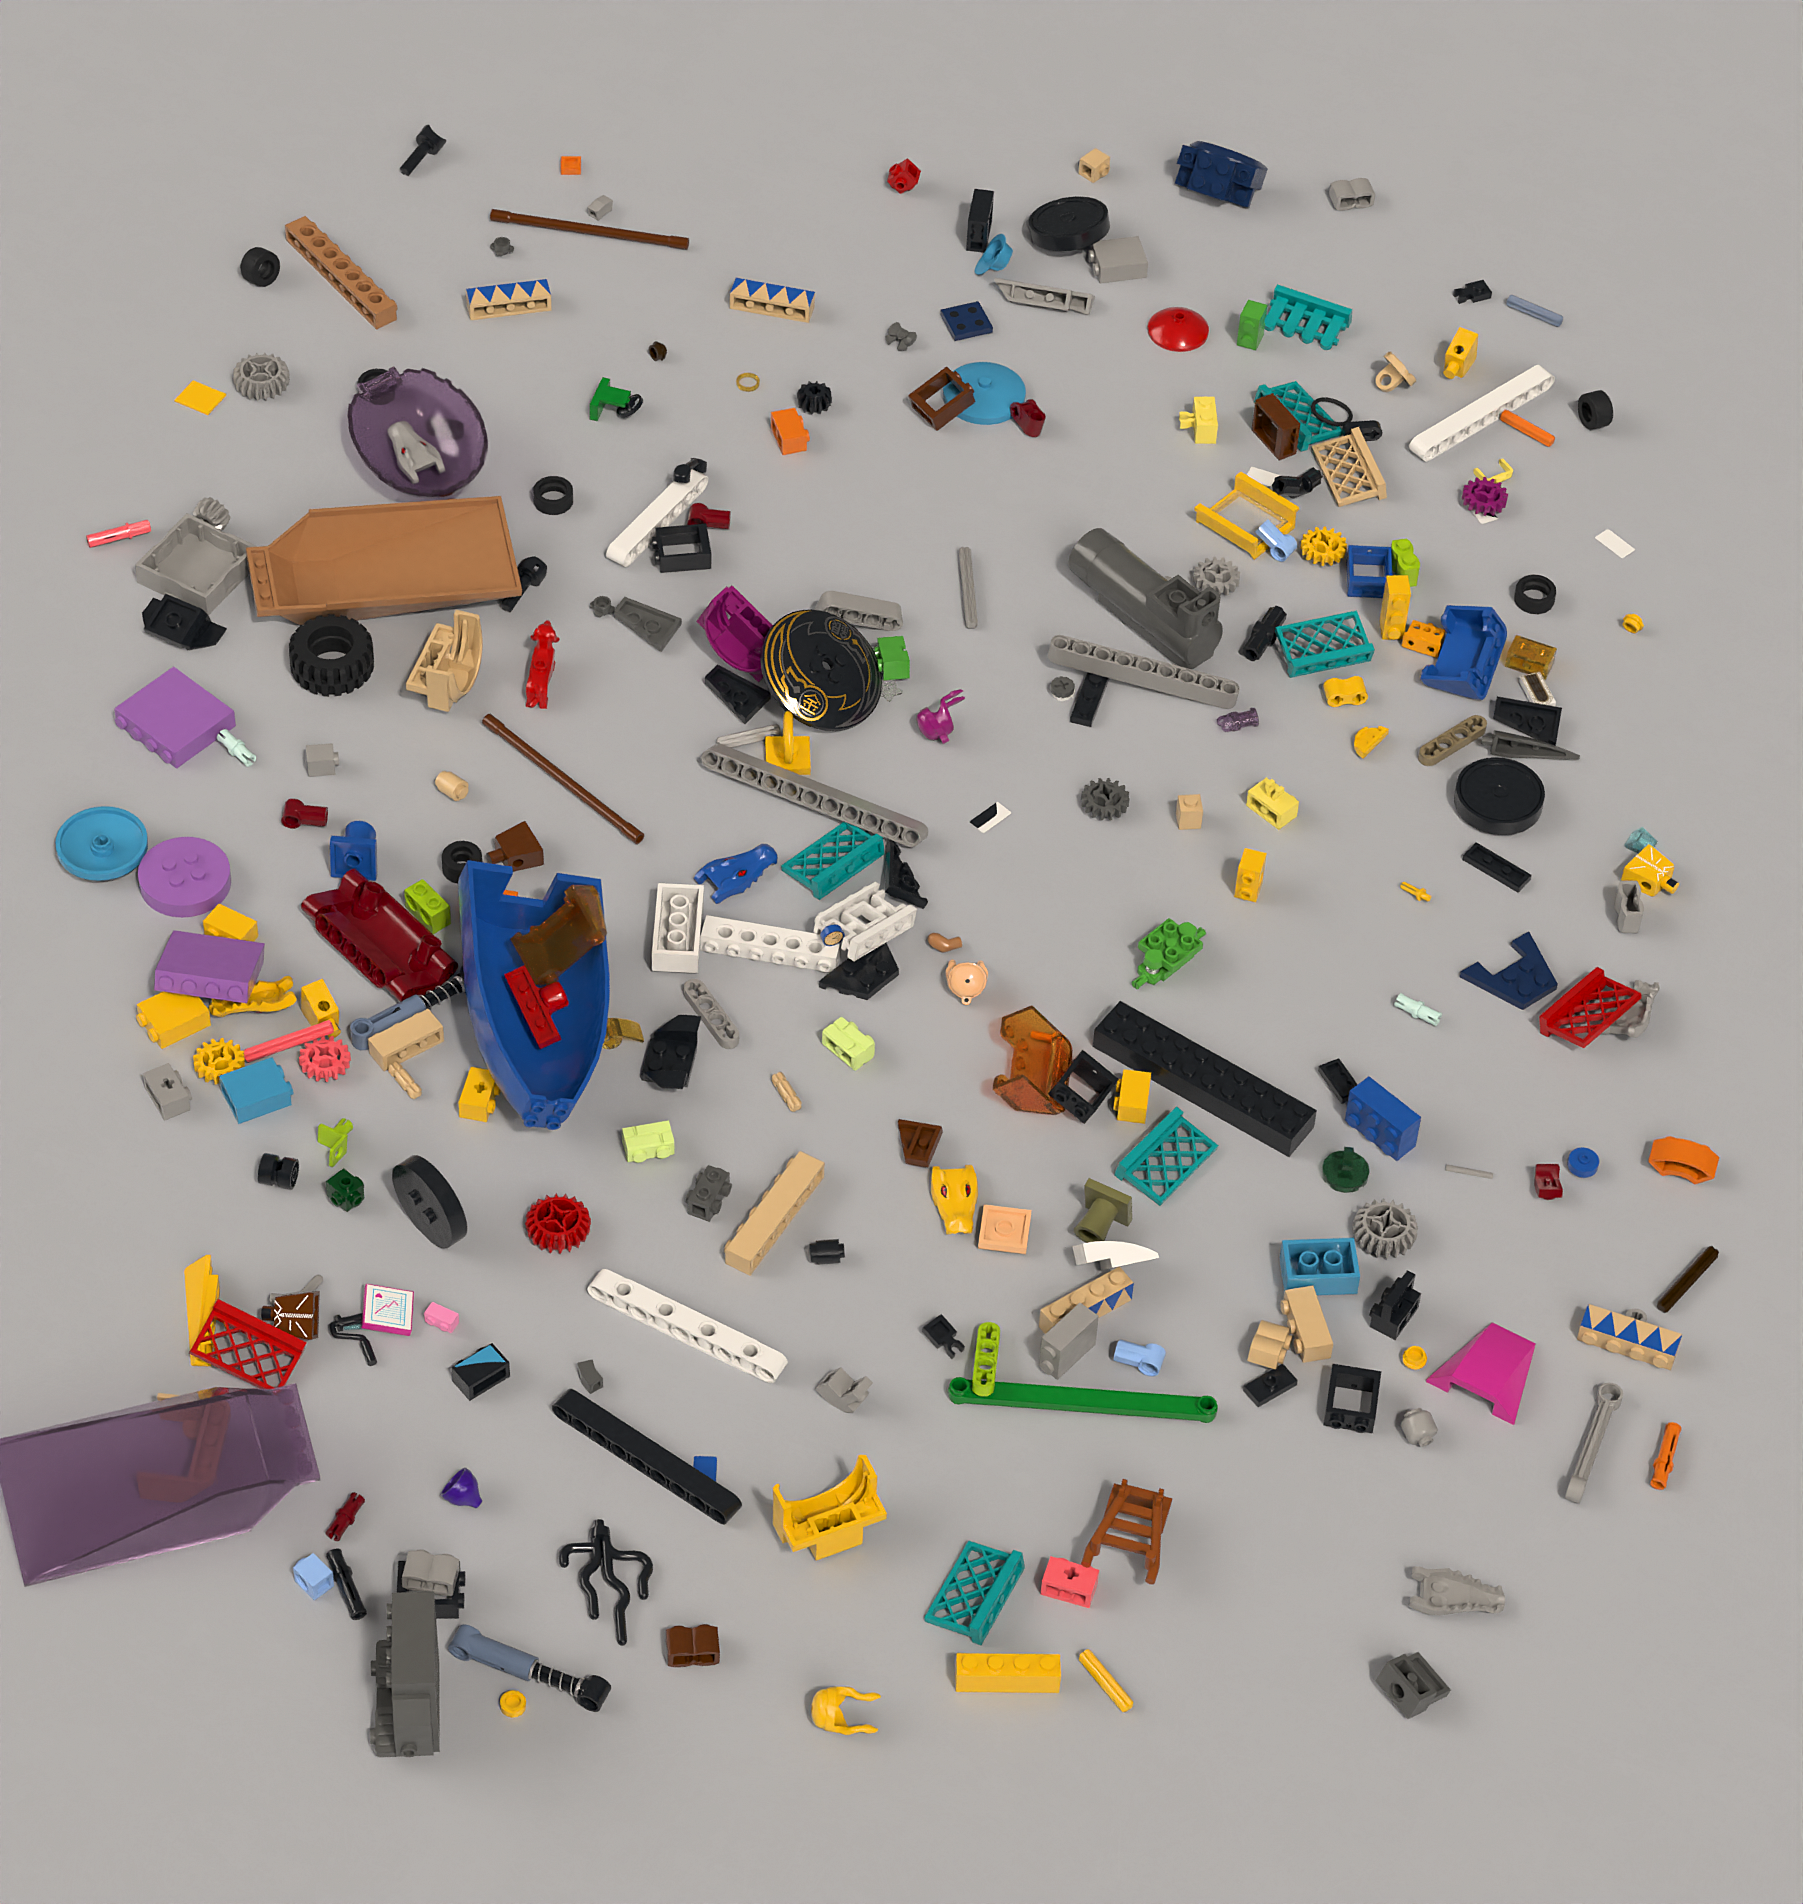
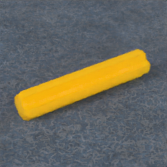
M1086 1649L1079 1655V1661L1122 1712L1130 1710L1133 1707V1700L1091 1650Z

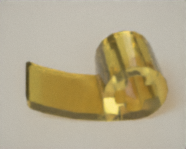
M620 1018L607 1019L606 1036L602 1048L614 1049L621 1044L622 1038L644 1042L639 1023Z

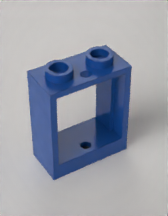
M1348 545L1346 559L1347 596L1383 598L1386 576H1392L1391 547ZM1353 564L1384 566V577L1354 576Z

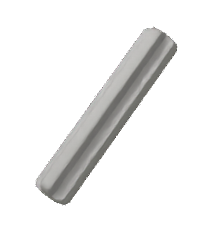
M778 724L721 736L716 739V743L732 748L763 741L765 736H781V730Z

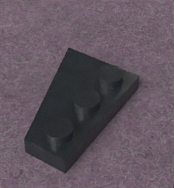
M718 664L705 676V684L744 724L771 699L769 691Z
M1497 696L1493 719L1539 741L1556 746L1562 708Z

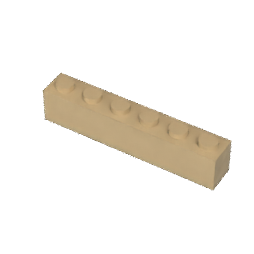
M799 1151L795 1158H791L788 1161L786 1170L783 1174H779L776 1177L774 1186L770 1191L767 1190L764 1193L759 1206L751 1210L747 1222L739 1226L734 1239L729 1240L725 1245V1264L751 1276L824 1178V1162Z

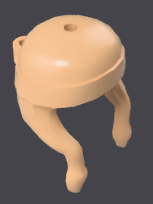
M955 960L949 961L946 968L948 987L952 993L961 997L964 1005H969L971 999L981 994L985 989L988 970L983 961L980 960L977 964L964 962L957 965Z

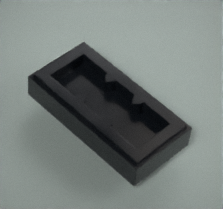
M1338 1058L1320 1065L1318 1072L1340 1103L1348 1102L1350 1090L1358 1084L1341 1060Z
M1281 1364L1276 1369H1272L1244 1385L1243 1391L1257 1407H1260L1295 1387L1298 1380L1284 1364Z

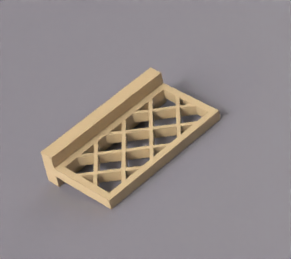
M1359 427L1351 429L1350 435L1312 446V451L1338 507L1375 496L1379 500L1387 498L1386 483ZM1342 444H1350L1348 450L1339 448ZM1326 449L1331 452L1326 456L1320 454L1319 451ZM1335 453L1344 455L1341 460L1332 458ZM1348 457L1357 459L1355 464L1346 462ZM1328 463L1336 464L1335 470L1326 468ZM1342 467L1351 469L1348 474L1339 472ZM1355 471L1364 473L1362 478H1357L1352 475ZM1334 478H1342L1344 481L1342 484L1333 482ZM1349 481L1357 483L1355 488H1350L1346 485ZM1362 485L1371 488V490L1366 492L1360 491L1359 489ZM1342 491L1351 494L1349 497L1342 499L1339 496Z

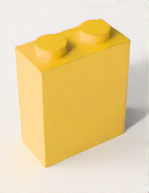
M163 991L137 1004V1022L141 1027L147 1029L153 1043L157 1042L161 1049L211 1026L209 1009L198 996Z

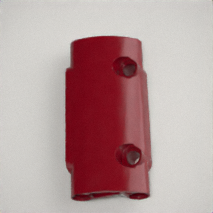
M351 869L345 873L338 889L311 894L301 904V909L315 922L317 931L376 987H385L400 1002L415 994L424 996L428 990H435L436 986L444 984L458 969V963L441 948L442 942L439 938L434 936L395 900L382 885L369 881L357 869Z

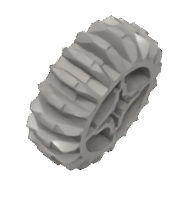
M256 353L255 356L248 354L247 359L242 358L241 362L236 364L233 372V382L237 391L241 392L243 397L248 396L249 400L256 398L257 401L259 399L267 400L269 397L274 399L275 395H281L282 391H286L290 375L285 361H282L280 357L275 358L274 354L268 356L266 353L263 355Z
M1384 1198L1381 1203L1374 1199L1372 1204L1366 1203L1363 1208H1360L1356 1217H1354L1352 1231L1355 1235V1242L1359 1243L1360 1249L1367 1248V1254L1374 1252L1377 1258L1380 1255H1384L1387 1260L1389 1255L1397 1258L1399 1253L1405 1255L1407 1249H1411L1417 1238L1418 1226L1415 1215H1411L1410 1209H1403V1203L1395 1205L1394 1199L1390 1203H1387Z

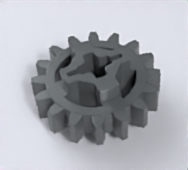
M1098 778L1097 783L1091 780L1090 786L1085 785L1084 791H1082L1081 806L1085 807L1086 813L1092 812V818H1095L1097 815L1100 816V820H1103L1104 817L1112 820L1114 815L1120 818L1121 812L1126 813L1130 801L1129 791H1125V785L1118 786L1119 781L1116 780L1112 783L1110 778H1107L1106 781Z

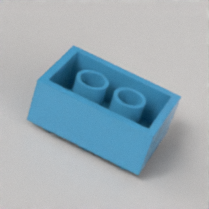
M1354 1238L1282 1240L1279 1258L1284 1292L1288 1289L1314 1286L1316 1295L1358 1293L1360 1271Z

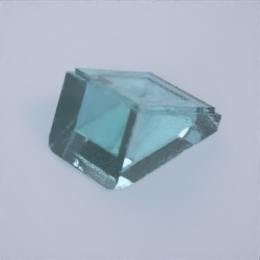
M1640 827L1632 832L1624 847L1639 854L1648 844L1655 847L1658 841L1643 827Z

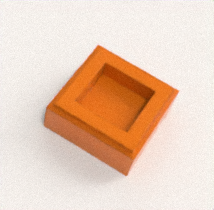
M561 156V175H581V156Z

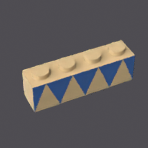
M735 278L730 292V309L809 323L815 307L814 291Z
M547 279L466 289L470 320L551 311V293Z
M1119 1266L1040 1310L1039 1327L1046 1334L1079 1303H1082L1100 1318L1132 1300L1134 1282Z
M1588 1304L1580 1325L1577 1340L1613 1353L1631 1357L1634 1360L1655 1365L1658 1368L1671 1370L1679 1349L1682 1334Z

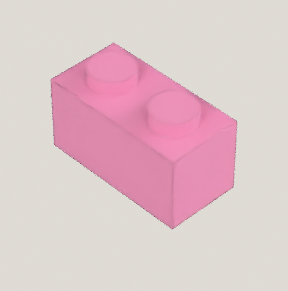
M434 1302L424 1312L425 1322L440 1328L442 1331L452 1333L459 1324L458 1313Z

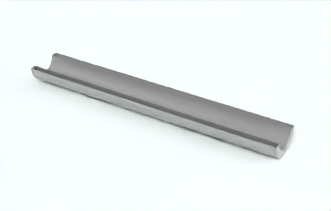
M1446 1164L1445 1171L1488 1179L1493 1178V1173Z

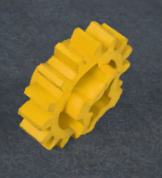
M1325 526L1323 530L1315 527L1314 532L1308 530L1307 534H1303L1300 549H1302V555H1307V561L1313 559V564L1321 562L1322 566L1325 563L1332 566L1333 561L1339 563L1340 559L1345 557L1347 551L1346 538L1341 537V532L1334 533V528L1328 531Z
M213 1038L209 1045L203 1042V1049L197 1048V1054L193 1055L194 1070L198 1072L199 1078L205 1076V1082L207 1083L212 1079L214 1084L217 1085L220 1075L245 1067L244 1051L240 1050L239 1044L233 1046V1040L225 1043L224 1038H221L219 1042H216Z

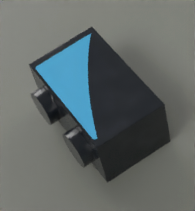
M493 1343L479 1348L473 1355L465 1360L458 1361L452 1367V1382L469 1401L510 1377V1363Z

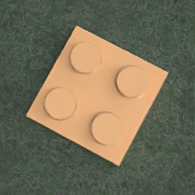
M984 1205L978 1248L1026 1254L1032 1210Z

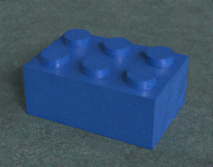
M1368 1076L1350 1090L1345 1121L1349 1126L1362 1133L1368 1141L1373 1142L1382 1149L1386 1155L1398 1161L1416 1147L1421 1116Z

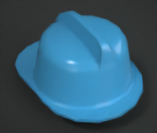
M998 234L991 240L975 267V274H983L989 269L999 271L1007 266L1013 250L1006 243L1004 234Z

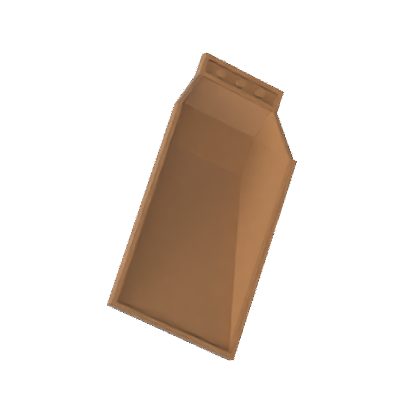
M501 496L309 509L305 516L270 545L246 548L257 617L279 615L298 625H304L309 619L315 620L317 616L328 617V614H334L336 617H340V615L347 616L349 620L351 618L362 620L522 596V587Z

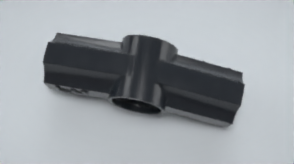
M1312 467L1297 477H1275L1272 489L1278 495H1285L1294 499L1310 493L1313 488L1321 484L1323 476L1320 470Z

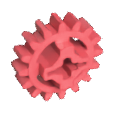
M323 1036L319 1041L317 1039L312 1040V1044L306 1042L305 1049H300L299 1063L302 1072H307L308 1078L316 1076V1081L324 1078L326 1082L329 1081V1077L337 1080L338 1073L345 1075V1068H350L349 1061H351L350 1052H348V1045H343L341 1039L335 1042L334 1036H331L329 1040H325Z

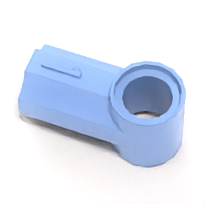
M1269 519L1255 531L1271 548L1270 553L1272 557L1279 562L1285 561L1297 548L1295 538L1291 535L1283 534Z
M1119 1340L1114 1354V1361L1138 1367L1140 1372L1147 1376H1157L1164 1361L1166 1351L1160 1345L1153 1343L1142 1346Z

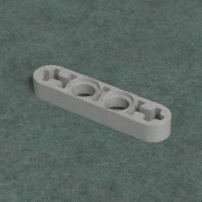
M688 980L684 984V997L698 1016H701L702 1022L722 1048L733 1049L739 1044V1031L701 980ZM703 1003H708L712 1005V1007L709 1009H702L700 1005ZM713 1019H721L723 1023L715 1025L711 1021Z

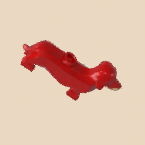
M546 620L544 624H540L534 630L533 635H531V639L537 641V645L534 648L526 685V707L530 708L535 707L539 703L541 709H547L548 685L556 664L554 660L555 649L552 643H557L560 640L556 636L549 620Z

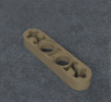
M1479 715L1470 716L1420 748L1419 762L1424 766L1436 765L1483 736L1486 731L1487 720ZM1462 733L1466 737L1458 738L1455 734ZM1447 743L1450 747L1443 748L1439 744Z

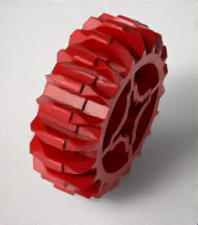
M556 1193L552 1198L546 1194L544 1201L538 1199L536 1205L531 1204L530 1211L526 1215L527 1222H525L529 1239H532L534 1246L539 1245L541 1251L548 1248L550 1254L553 1250H558L561 1254L563 1249H567L570 1252L572 1246L579 1248L580 1242H585L586 1235L590 1233L591 1218L588 1209L584 1208L582 1201L577 1202L575 1196L568 1199L567 1194L559 1197Z

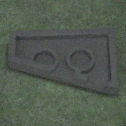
M624 597L614 610V617L660 652L663 651L682 625L681 618Z

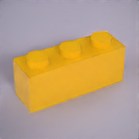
M1408 575L1386 576L1379 620L1382 640L1403 639L1411 597Z

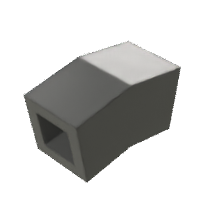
M593 1359L577 1363L578 1374L585 1389L590 1394L603 1387V1378L595 1369Z

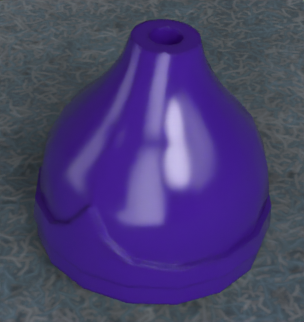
M466 1467L462 1468L450 1479L440 1494L444 1500L457 1506L477 1508L482 1503L477 1479Z

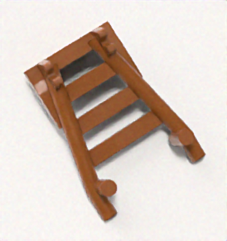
M1122 1479L1121 1485L1114 1483L1104 1518L1085 1548L1081 1565L1087 1568L1091 1566L1093 1557L1100 1554L1101 1544L1146 1556L1144 1567L1148 1572L1145 1582L1151 1585L1155 1584L1160 1568L1161 1534L1163 1533L1173 1498L1165 1497L1164 1489L1159 1488V1492L1128 1485V1480ZM1120 1512L1151 1520L1152 1526L1149 1527L1115 1517ZM1109 1528L1150 1538L1151 1545L1110 1535L1106 1532Z

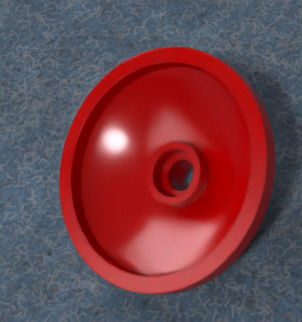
M1169 307L1158 311L1151 317L1148 323V334L1151 340L1163 349L1186 352L1197 349L1206 342L1209 335V326L1199 313L1191 309Z

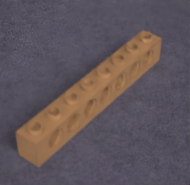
M304 216L285 225L286 241L376 330L397 320L396 311L398 308L395 301L390 299L382 288L375 285L373 280L367 277L362 272V269L356 266L350 257L345 255L338 245L328 238L326 233L318 229L314 222H311Z

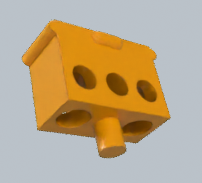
M1413 620L1408 631L1404 632L1402 647L1429 656L1439 657L1446 631L1435 627L1433 623L1425 624Z

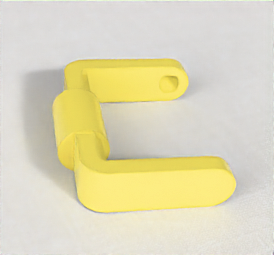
M1503 458L1499 459L1500 466L1506 472L1487 478V481L1493 478L1496 484L1512 477L1513 469ZM1478 468L1473 470L1475 476L1480 480L1486 477Z

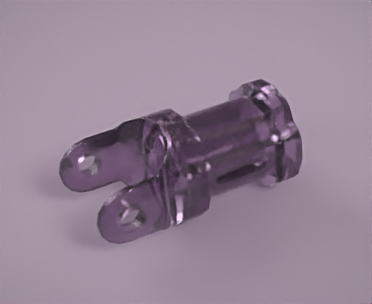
M1253 707L1249 711L1240 713L1235 711L1220 716L1217 719V724L1222 726L1224 732L1240 731L1243 727H1258L1259 718L1256 709Z

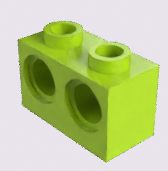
M424 879L404 889L405 908L432 934L451 924L450 905Z

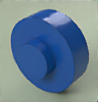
M1576 1148L1569 1154L1567 1166L1570 1172L1578 1177H1591L1598 1170L1599 1157L1589 1148Z

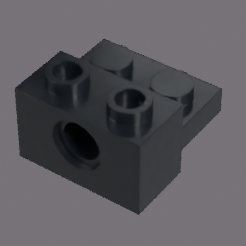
M1407 1270L1402 1278L1398 1277L1391 1288L1386 1287L1381 1296V1302L1379 1304L1375 1303L1370 1310V1328L1393 1340L1397 1339L1419 1308L1421 1293L1413 1289L1416 1274Z

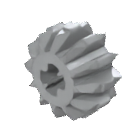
M211 497L200 500L193 511V515L196 518L211 524L220 531L225 529L231 518L228 514L229 511L224 508V505Z

